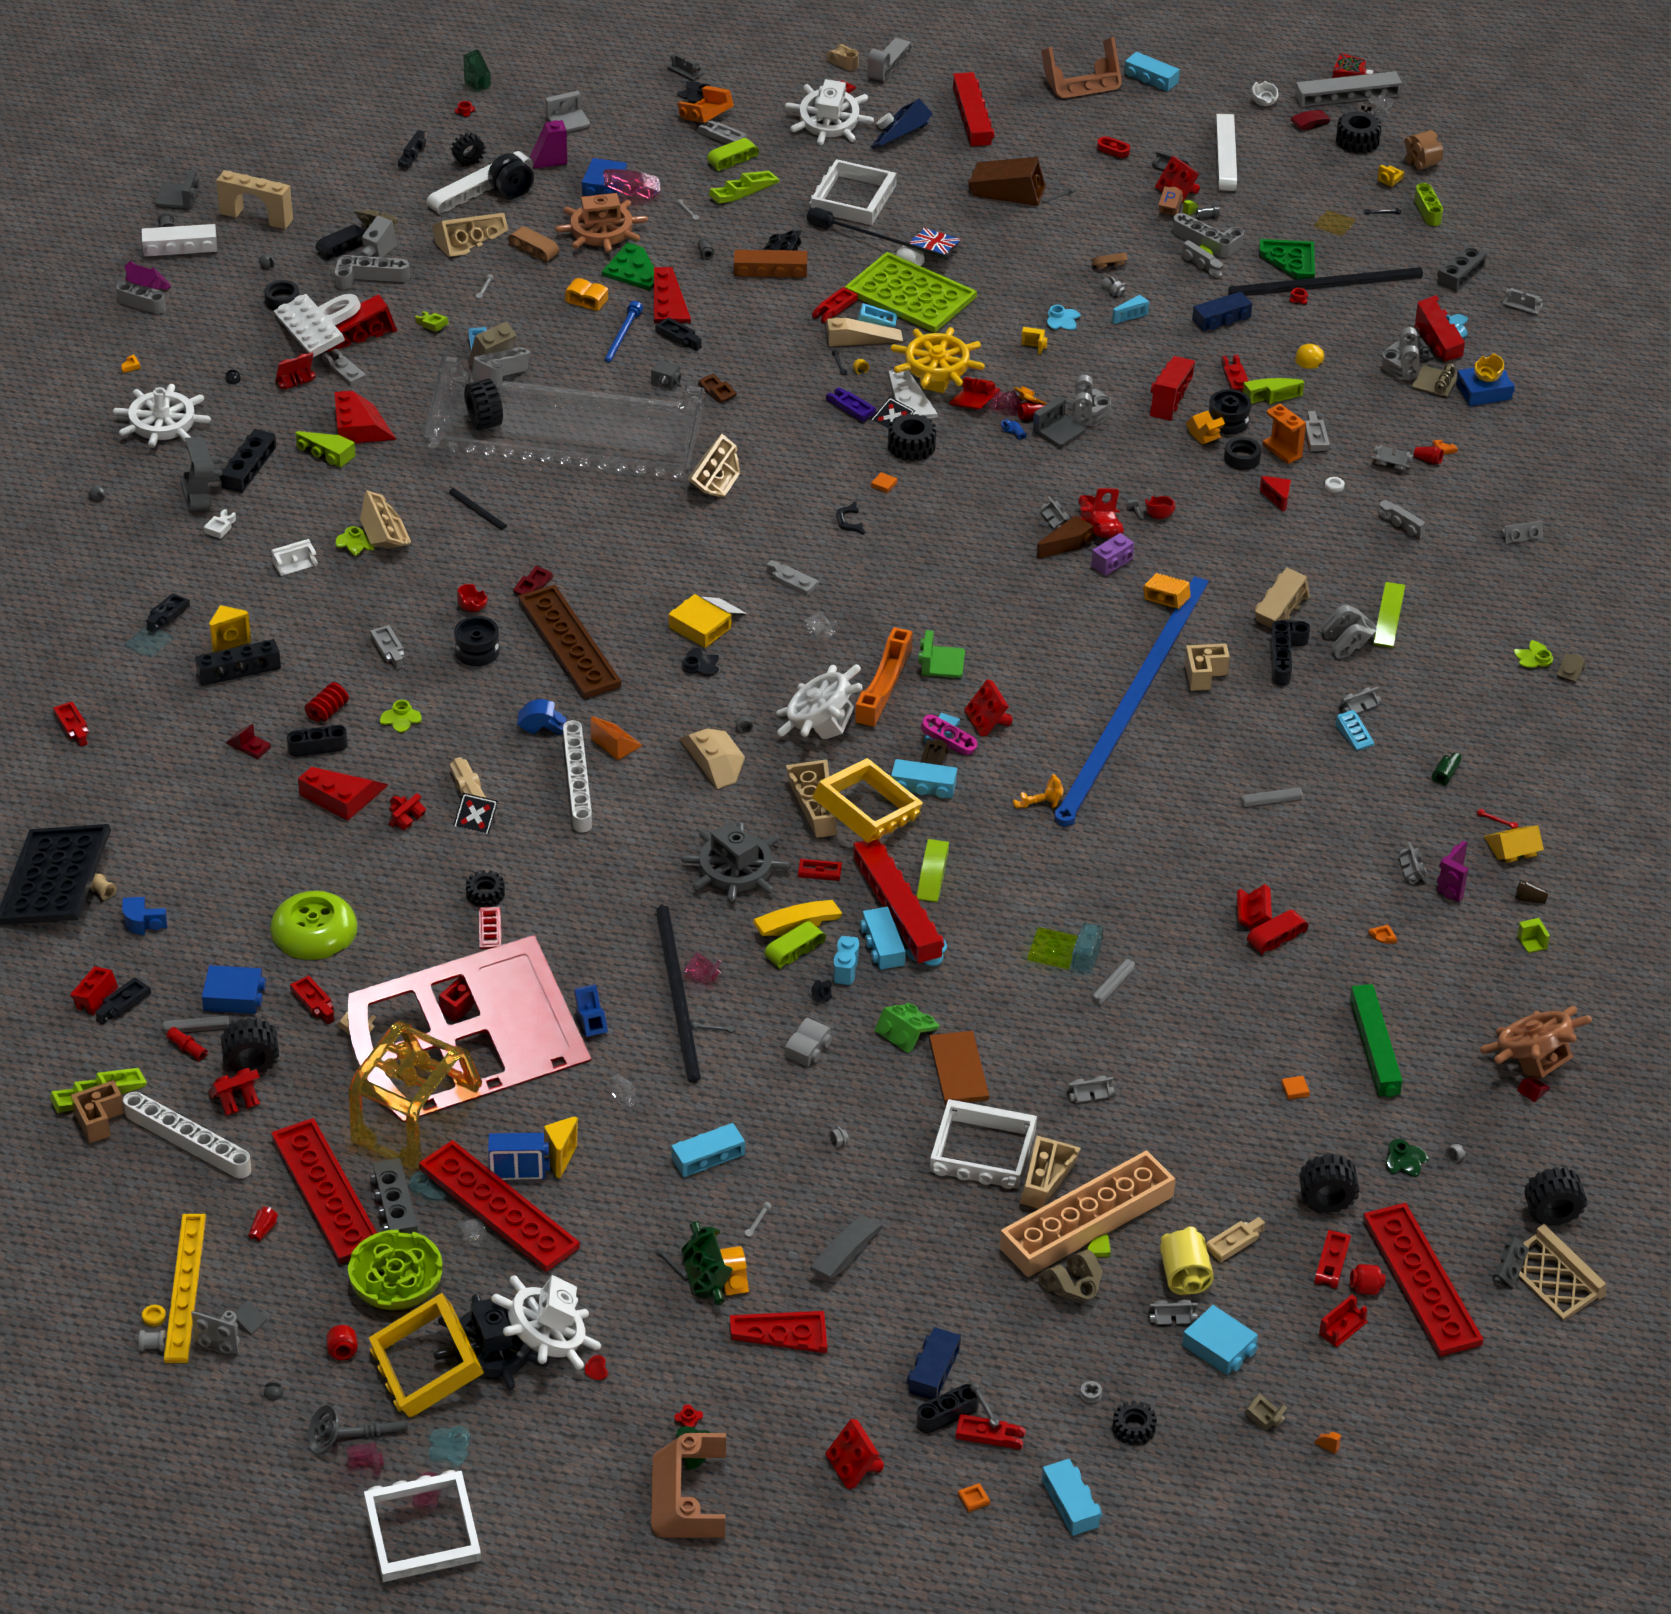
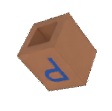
M1164 187L1159 202V213L1172 216L1178 214L1183 200L1182 190L1176 187Z

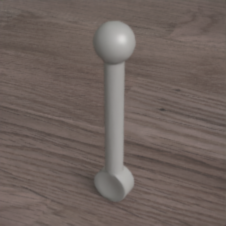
M677 200L676 204L680 205L694 221L699 220V216L694 215L683 204V200Z
M487 275V280L480 293L476 294L477 299L483 298L484 291L489 282L494 278L493 275Z
M769 1202L763 1203V1209L751 1228L745 1230L746 1237L754 1235V1230L766 1211L771 1209Z

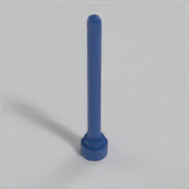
M631 301L627 307L628 315L605 356V362L609 363L612 361L632 321L637 316H640L643 310L640 302Z

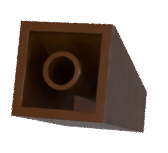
M1038 157L977 162L975 169L972 171L971 179L968 181L969 190H972L973 196L1039 206L1046 187Z

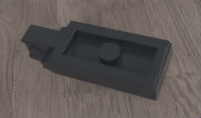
M418 130L404 148V153L398 160V167L408 170L412 166V160L417 159L419 150L425 148V131Z
M669 317L655 326L656 332L685 347L689 346L696 351L702 348V339L695 334L694 330Z
M172 593L150 611V615L146 620V630L155 632L159 629L160 625L165 626L190 606V600Z
M134 977L103 999L100 1009L95 1011L96 1021L103 1025L109 1019L117 1018L151 994V988Z

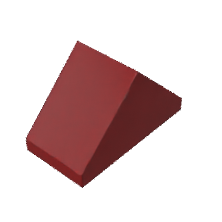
M1262 476L1260 491L1277 507L1285 511L1290 494L1291 480Z

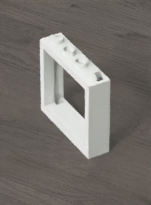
M836 159L832 167H829L828 173L823 176L821 184L817 185L814 195H811L809 205H811V208L818 207L831 211L834 217L873 225L896 187V173ZM839 176L880 186L867 209L826 200L825 198Z
M948 1099L930 1158V1172L938 1176L948 1175L957 1177L960 1180L979 1181L984 1185L995 1184L1006 1189H1019L1036 1131L1037 1116ZM952 1121L1026 1134L1016 1171L942 1157Z
M448 1470L439 1476L431 1477L425 1475L415 1481H397L392 1486H374L369 1488L368 1491H364V1503L382 1582L481 1560V1551L462 1471ZM456 1486L470 1546L388 1563L374 1503Z

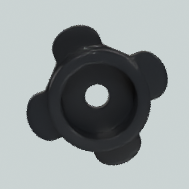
M816 980L814 982L811 993L816 1002L821 1000L828 1001L832 998V982L830 980H825V982Z

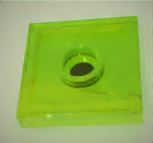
M1038 927L1027 960L1070 969L1080 936Z

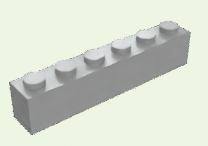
M1396 71L1296 82L1295 96L1301 107L1401 96L1402 82Z

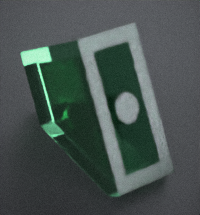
M476 49L463 55L465 84L477 92L490 87L491 73L480 51Z

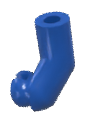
M1008 419L1001 422L1000 426L1004 432L1015 434L1018 440L1026 438L1027 435L1018 422L1009 421Z

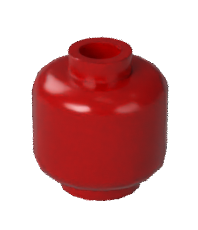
M1358 1264L1355 1269L1351 1270L1350 1287L1354 1288L1357 1294L1377 1295L1380 1288L1385 1287L1386 1277L1385 1274L1381 1273L1378 1265Z
M337 1325L331 1328L326 1335L329 1355L336 1360H346L353 1357L358 1349L355 1330L347 1325Z

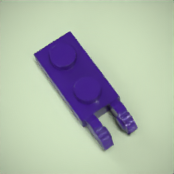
M839 387L834 390V394L828 393L826 395L828 402L862 422L876 414L874 406Z

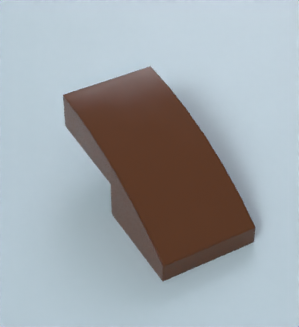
M714 373L698 381V386L720 403L737 395L727 381L721 382Z

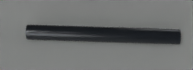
M455 488L449 491L451 496L500 530L507 527V524Z

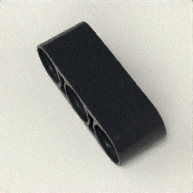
M356 224L348 226L319 239L315 248L322 256L330 260L334 256H340L348 250L360 247L363 244L362 236L365 231Z
M342 725L295 730L287 734L288 753L294 757L342 751L348 746L347 730Z
M971 1384L961 1385L921 1404L917 1409L918 1430L923 1433H932L958 1421L961 1414L971 1415L975 1413L979 1408V1399L970 1390Z

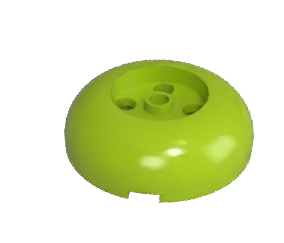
M305 891L286 899L276 909L271 920L270 933L274 944L283 953L298 959L318 960L331 957L342 949H346L352 943L357 933V919L351 906L341 897L325 891Z
M399 1230L379 1232L363 1240L353 1250L348 1265L349 1280L356 1294L371 1306L392 1311L414 1307L429 1298L439 1285L443 1267L441 1254L431 1240L416 1232H412V1234L399 1233ZM381 1271V1272H384L385 1274H384L383 1276H381L378 1272Z

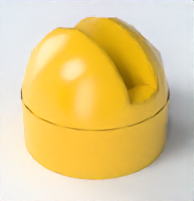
M857 359L853 363V369L858 375L862 374L858 372V368L860 370L864 369V373L869 370V364L863 359Z

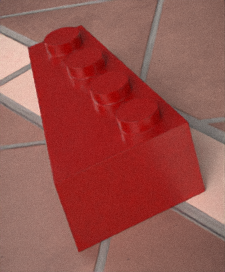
M1173 356L1171 361L1167 362L1165 369L1163 368L1161 371V375H1158L1156 382H1153L1151 385L1150 393L1153 394L1150 410L1151 417L1172 421L1173 413L1177 411L1179 401L1182 400L1192 380L1195 360Z

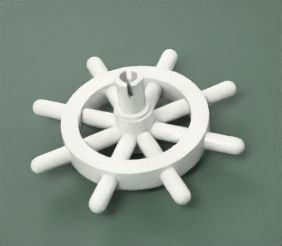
M169 384L167 390L159 387L147 394H143L140 390L135 389L133 395L137 399L130 405L129 409H113L114 415L129 416L130 426L121 429L119 435L123 437L136 432L138 435L149 439L148 445L151 448L156 446L157 440H169L180 437L185 441V438H191L186 432L192 427L194 422L209 423L211 418L207 415H195L194 405L204 401L203 395H197L188 399L186 396L174 392V384ZM184 410L186 414L178 413V412Z

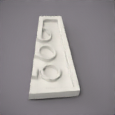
M889 370V378L895 400L914 409V414L924 415L930 419L938 417V413L909 370L901 373Z

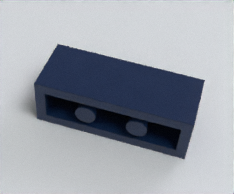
M1242 292L1234 293L1193 306L1192 320L1203 332L1214 330L1217 327L1230 325L1233 322L1246 320L1251 317L1252 303Z
M936 1327L933 1328L930 1336L926 1335L923 1343L924 1350L922 1353L919 1352L915 1360L916 1367L914 1370L909 1371L906 1383L909 1384V1393L931 1400L939 1396L959 1353L961 1335Z

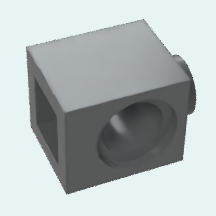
M658 360L651 370L652 384L672 389L675 384H679L681 381L680 365Z

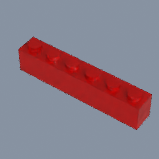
M974 72L954 73L953 89L970 146L991 145L992 139L995 137L994 128H991V119L988 118V109L985 108L982 89H979V79L975 78Z

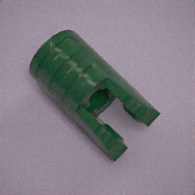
M1456 752L1451 754L1450 757L1448 755L1443 756L1432 773V780L1436 783L1447 785L1461 762V754Z

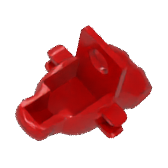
M1098 488L1095 497L1081 495L1078 499L1082 515L1079 518L1093 525L1095 535L1104 539L1113 538L1119 533H1124L1123 525L1115 515V512H1121L1116 508L1119 495L1117 488ZM1106 493H1110V500L1107 503L1102 500L1103 496Z

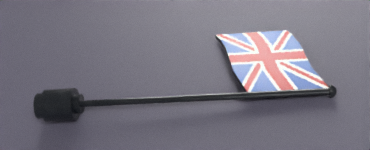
M818 207L810 208L807 213V221L812 225L828 229L833 224L943 257L944 260L949 259L948 253L957 247L960 242L959 238L923 227L922 232L916 235L910 243L836 221L833 213Z

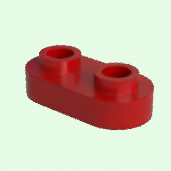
M1107 136L1100 137L1097 140V149L1101 152L1118 158H1125L1130 155V145L1128 143Z

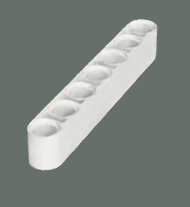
M1216 114L1218 191L1236 192L1237 166L1234 114Z
M520 151L513 153L532 169V159ZM492 164L430 194L426 201L427 206L441 215L440 213L455 208L456 205L463 204L469 201L468 199L483 194L482 192L493 189L494 187L488 181V171Z
M571 720L563 725V738L574 830L577 832H587L592 828V811L582 725L578 721Z
M130 1092L125 1095L123 1099L125 1115L129 1120L233 1177L245 1178L250 1175L251 1161L250 1155L246 1150L139 1092Z

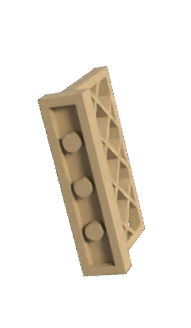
M1545 1224L1537 1228V1234L1523 1243L1528 1248L1537 1243L1543 1248L1542 1253H1533L1528 1250L1525 1265L1522 1266L1518 1277L1562 1320L1574 1315L1594 1300H1600L1606 1296V1283ZM1528 1258L1542 1259L1541 1267L1527 1266ZM1545 1259L1555 1260L1558 1263V1268L1544 1267ZM1527 1272L1540 1273V1281L1527 1278ZM1543 1273L1557 1274V1282L1543 1281ZM1560 1274L1572 1276L1574 1278L1573 1283L1559 1282ZM1542 1286L1556 1288L1555 1296L1545 1295L1542 1292ZM1559 1288L1573 1289L1572 1297L1558 1296ZM1576 1289L1586 1290L1590 1295L1585 1298L1575 1297ZM1566 1302L1572 1304L1571 1308L1563 1313L1557 1307V1303Z

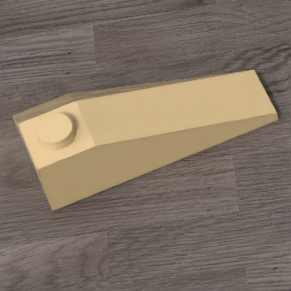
M498 213L445 220L433 225L432 229L436 245L448 257L465 255L471 252L470 248L483 245L482 242L486 239H494L508 231L505 214Z
M849 318L827 319L825 322L829 346L903 343L902 333L899 329Z

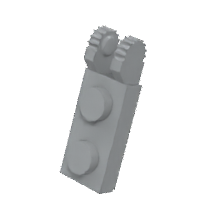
M710 120L705 122L704 125H700L697 129L698 133L725 144L747 138L746 133Z
M1187 240L1183 243L1182 256L1187 261L1195 263L1200 269H1205L1211 277H1222V272L1220 271L1223 269L1222 262L1191 241Z
M334 349L331 352L333 358L336 359L335 361L327 353L322 355V360L329 368L350 386L366 379V374L345 356L343 357L338 349Z
M1387 500L1380 502L1379 507L1381 511H1379V515L1384 520H1391L1396 527L1404 528L1411 536H1416L1419 539L1425 536V522L1397 504L1395 505Z

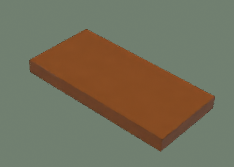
M964 1031L929 1035L945 1105H947L948 1099L961 1102L989 1100V1092L974 1032Z

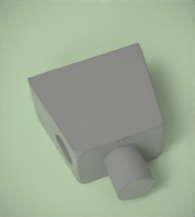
M377 216L362 236L364 249L360 253L361 256L383 258L398 245L393 221L381 216Z

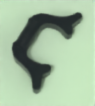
M856 501L850 506L837 510L836 517L841 529L856 531L862 535L865 534L863 523L852 525L848 524L845 520L844 515L846 513L859 512V509L856 507Z

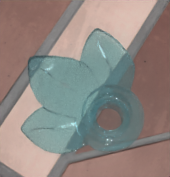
M422 1171L412 1175L409 1187L413 1192L422 1193L430 1200H443L446 1198L445 1190Z
M459 1425L451 1429L439 1428L429 1435V1440L434 1443L429 1449L430 1461L448 1458L451 1466L457 1468L467 1458L468 1450L466 1446L470 1442L471 1435L466 1427ZM461 1434L460 1438L454 1439L455 1436Z

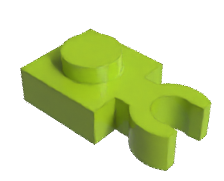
M423 311L421 312L422 316H415L417 324L432 331H439L442 327L449 324L448 317L436 313L429 315L428 312Z

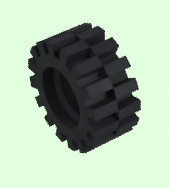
M465 132V136L460 134L459 139L456 137V143H452L451 153L459 164L468 166L469 164H474V162L479 163V158L483 159L482 154H485L486 151L484 149L486 147L477 134ZM473 145V148L469 152L464 153L467 147Z
M482 870L481 874L478 871L474 872L475 876L471 874L469 879L466 880V895L471 904L475 902L477 907L479 904H482V908L489 904V907H493V903L497 905L499 900L502 901L504 899L505 883L503 877L499 876V873L495 872L493 874L492 870L485 873V870ZM485 886L493 888L489 891L478 890Z
M1131 1401V1405L1128 1402H1124L1123 1407L1119 1405L1117 1410L1114 1411L1112 1424L1113 1433H1116V1438L1122 1437L1121 1442L1126 1443L1128 1440L1129 1445H1133L1134 1442H1137V1445H1142V1440L1145 1444L1149 1442V1438L1152 1439L1156 1431L1157 1416H1155V1411H1150L1151 1407L1149 1405L1144 1407V1402L1136 1405V1401ZM1129 1419H1138L1142 1421L1143 1426L1130 1427L1125 1422Z

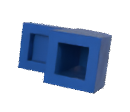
M537 699L528 702L519 710L517 725L533 734L544 726L553 733L561 735L563 734V725L566 723V717L554 710V702Z
M145 897L123 898L124 924L130 932L145 935V929L159 930L167 928L166 908L146 909Z
M594 984L574 989L577 1006L576 1014L584 1035L588 1037L608 1032L605 1012L600 1007L597 986Z

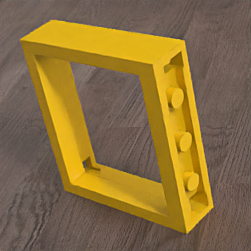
M868 758L819 781L812 796L814 800L867 843L877 838L880 839L887 833H892L898 827H904L910 821H915L916 817L921 814L920 809L923 805L922 801ZM864 780L899 809L874 821L839 792Z
M443 1293L369 1337L372 1344L370 1351L373 1357L380 1362L377 1367L382 1376L388 1380L385 1385L391 1395L396 1397L393 1400L394 1405L399 1412L403 1410L408 1417L419 1414L484 1374L452 1304ZM442 1315L464 1362L405 1397L384 1349Z

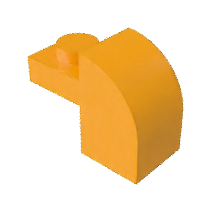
M1205 411L1192 416L1186 422L1189 432L1203 445L1221 438L1219 432L1220 428L1225 425L1222 417L1213 420L1209 411Z
M742 1246L720 1249L724 1264L732 1267L733 1270L724 1285L725 1296L749 1292L746 1274L747 1266Z

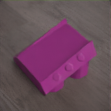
M129 261L124 266L126 281L153 289L161 288L168 290L171 288L169 282L154 267L149 269L136 265L132 261Z

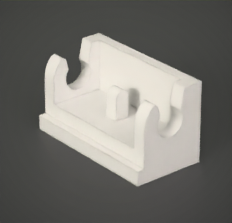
M309 539L272 550L273 564L280 576L318 565L314 557L316 552Z

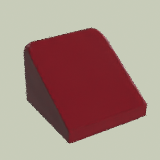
M1535 1077L1522 1079L1517 1092L1536 1102L1550 1087Z

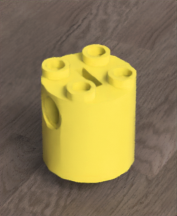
M1186 1227L1184 1230L1163 1235L1161 1237L1160 1253L1170 1290L1178 1295L1198 1294L1209 1288L1214 1280L1205 1238L1202 1234L1197 1232L1194 1227Z

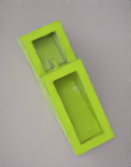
M1292 378L1259 379L1244 382L1243 393L1250 398L1251 404L1264 400L1272 404L1302 396L1304 391V381Z
M928 839L917 892L919 900L938 903L949 854V842Z

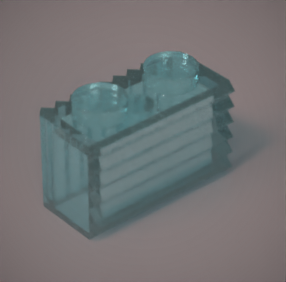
M1086 922L1082 924L1072 952V969L1086 972L1093 971L1102 945V926Z

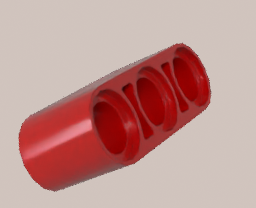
M1291 909L1252 929L1247 936V941L1260 954L1264 955V952L1281 946V943L1296 938V935L1302 932L1305 933L1309 923Z

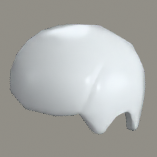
M1267 81L1261 84L1254 83L1252 98L1257 105L1270 106L1277 101L1279 94L1274 84L1267 83Z
M903 245L896 253V256L919 266H922L925 262L924 252Z

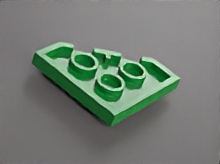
M1260 239L1259 256L1295 279L1315 278L1314 241Z
M627 242L602 270V276L649 291L654 287V266L644 247Z

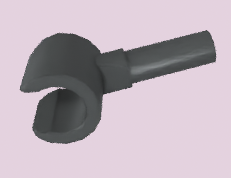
M1137 498L1126 499L1127 510H1134L1139 520H1143L1144 517L1139 511Z

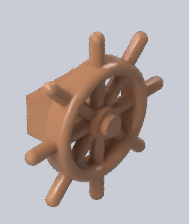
M617 193L581 197L582 207L575 210L569 207L563 209L565 214L572 216L571 224L556 226L555 231L557 233L572 231L573 236L577 239L572 243L574 249L579 248L582 244H587L591 246H604L605 251L609 253L612 250L611 245L620 243L626 238L638 242L640 236L632 232L633 224L646 223L648 217H632L631 213L627 210L631 205L630 200H625L620 204Z
M1570 1006L1563 1012L1547 1011L1540 1013L1539 1011H1534L1532 1015L1522 1018L1508 1027L1497 1028L1498 1041L1483 1045L1480 1051L1482 1054H1488L1501 1050V1053L1494 1058L1495 1063L1501 1064L1508 1058H1518L1523 1073L1526 1076L1543 1078L1573 1058L1568 1042L1573 1043L1577 1039L1574 1034V1028L1590 1024L1592 1017L1586 1015L1571 1020L1570 1017L1577 1013L1575 1006Z

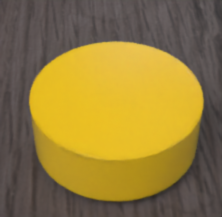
M160 1305L146 1307L142 1312L144 1324L150 1327L163 1324L166 1320L165 1309Z

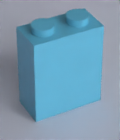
M1212 1305L1184 1331L1182 1346L1225 1375H1228L1232 1370H1239L1247 1356L1252 1357L1258 1349V1334Z

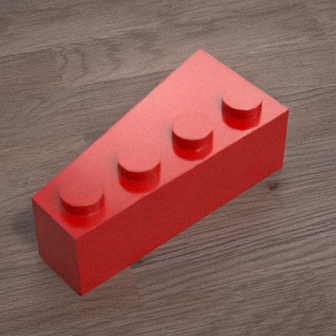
M379 294L360 303V309L356 314L335 325L343 334L345 341L326 350V352L349 346L354 341L357 343L366 341V338L374 335L376 337L383 336L384 332L391 331L393 333L397 331L390 310Z

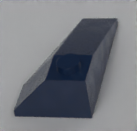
M920 98L901 107L893 116V122L883 129L885 131L877 137L871 148L875 149L920 126L922 128L930 122L929 118L933 113Z

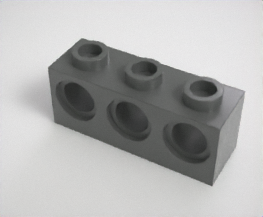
M1468 245L1463 250H1460L1453 259H1450L1444 267L1438 270L1437 284L1455 292L1458 291L1485 267L1487 253Z

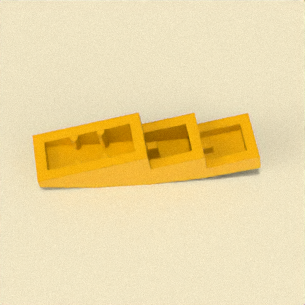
M833 900L814 901L773 911L755 918L753 924L762 936L785 935L807 921L812 922L817 927L820 926L822 921L840 919L843 913Z

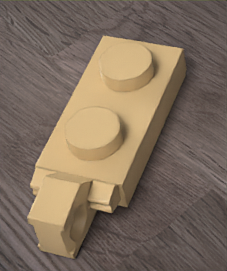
M1260 1217L1250 1223L1240 1221L1206 1243V1248L1221 1263L1255 1242L1260 1237V1233L1264 1231L1265 1222Z

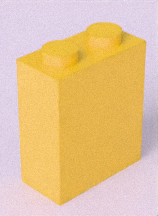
M696 594L686 599L680 606L668 614L670 629L704 648L731 629V614Z

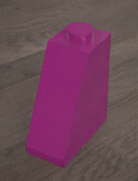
M563 120L545 122L529 157L533 160V169L568 164L567 130Z

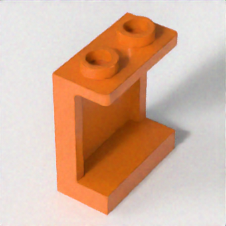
M711 86L702 88L704 99L695 104L681 101L677 103L680 117L685 120L701 123L711 120L734 106L730 90Z
M1282 404L1268 409L1266 414L1273 419L1271 437L1263 440L1262 445L1284 462L1290 464L1303 455L1306 422Z

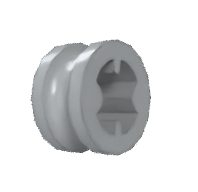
M1087 1381L1082 1384L1081 1399L1089 1404L1099 1402L1102 1397L1101 1385L1095 1381ZM1087 1390H1090L1091 1392L1096 1391L1095 1395H1093L1092 1393L1087 1394Z

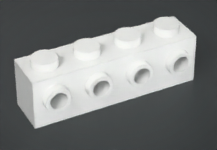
M215 224L142 229L144 256L217 252Z

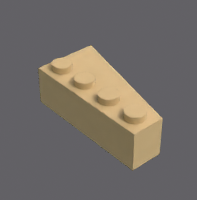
M827 759L786 765L788 782L816 838L837 835L835 816L812 798L819 781L830 777Z

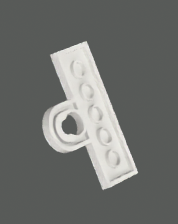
M307 294L297 296L287 304L280 305L278 309L274 310V313L308 354L313 352V357L345 341L343 334L335 325L356 314L361 304L356 295L344 294L318 307Z

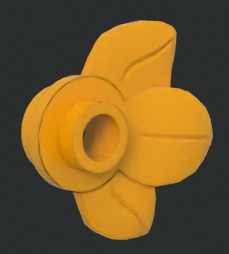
M1026 387L1013 388L1022 400L1031 401L1036 404H1047L1033 397L1035 392Z

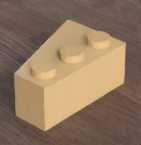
M1286 567L1283 573L1277 576L1273 587L1267 590L1263 601L1256 605L1254 611L1256 621L1272 628L1274 621L1288 620L1291 617L1289 616L1290 612L1293 609L1298 610L1301 607L1298 604L1303 599L1308 600L1310 598L1307 576Z
M1037 1136L1031 1152L1020 1204L1037 1209L1044 1207L1076 1164L1081 1148Z

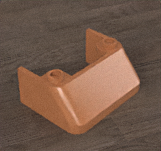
M1114 37L1103 40L1106 58L1098 59L1095 62V74L1064 79L1062 70L1055 66L1052 47L1041 51L1046 80L1057 97L1070 98L1112 91L1121 86L1122 79Z
M726 1433L683 1434L658 1450L653 1456L652 1532L656 1536L663 1538H725V1514H700V1503L695 1498L681 1497V1458H726Z

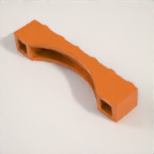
M893 627L887 639L877 673L870 686L861 692L856 702V723L875 727L912 651L913 631Z

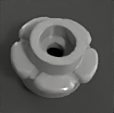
M1116 281L1109 290L1112 296L1120 297V295H1123L1126 291L1124 288L1125 283Z
M839 1126L829 1133L831 1142L836 1140L835 1148L845 1147L849 1141L846 1130H842Z

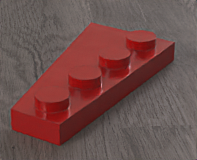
M654 267V323H660L668 317L679 323H691V317L673 268Z
M824 1311L730 1315L731 1340L827 1354Z

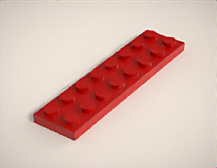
M311 1118L271 1132L273 1142L339 1264L350 1261L353 1250L363 1240L376 1234L377 1231L315 1119Z
M451 1140L419 1162V1170L545 1272L580 1248V1242L454 1140Z
M1407 1203L1364 1213L1363 1221L1439 1357L1482 1346L1484 1341L1482 1335Z

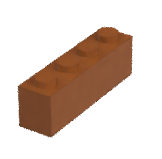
M734 250V276L807 277V251Z

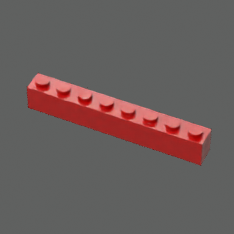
M878 838L869 843L865 840L853 843L854 860L881 905L889 908L896 929L917 963L942 957V948L945 946L942 935L937 933L934 922H930L926 910L921 908L918 897L914 896L911 892L910 884L904 881L901 870L896 868L894 859L887 854L885 845L881 844Z

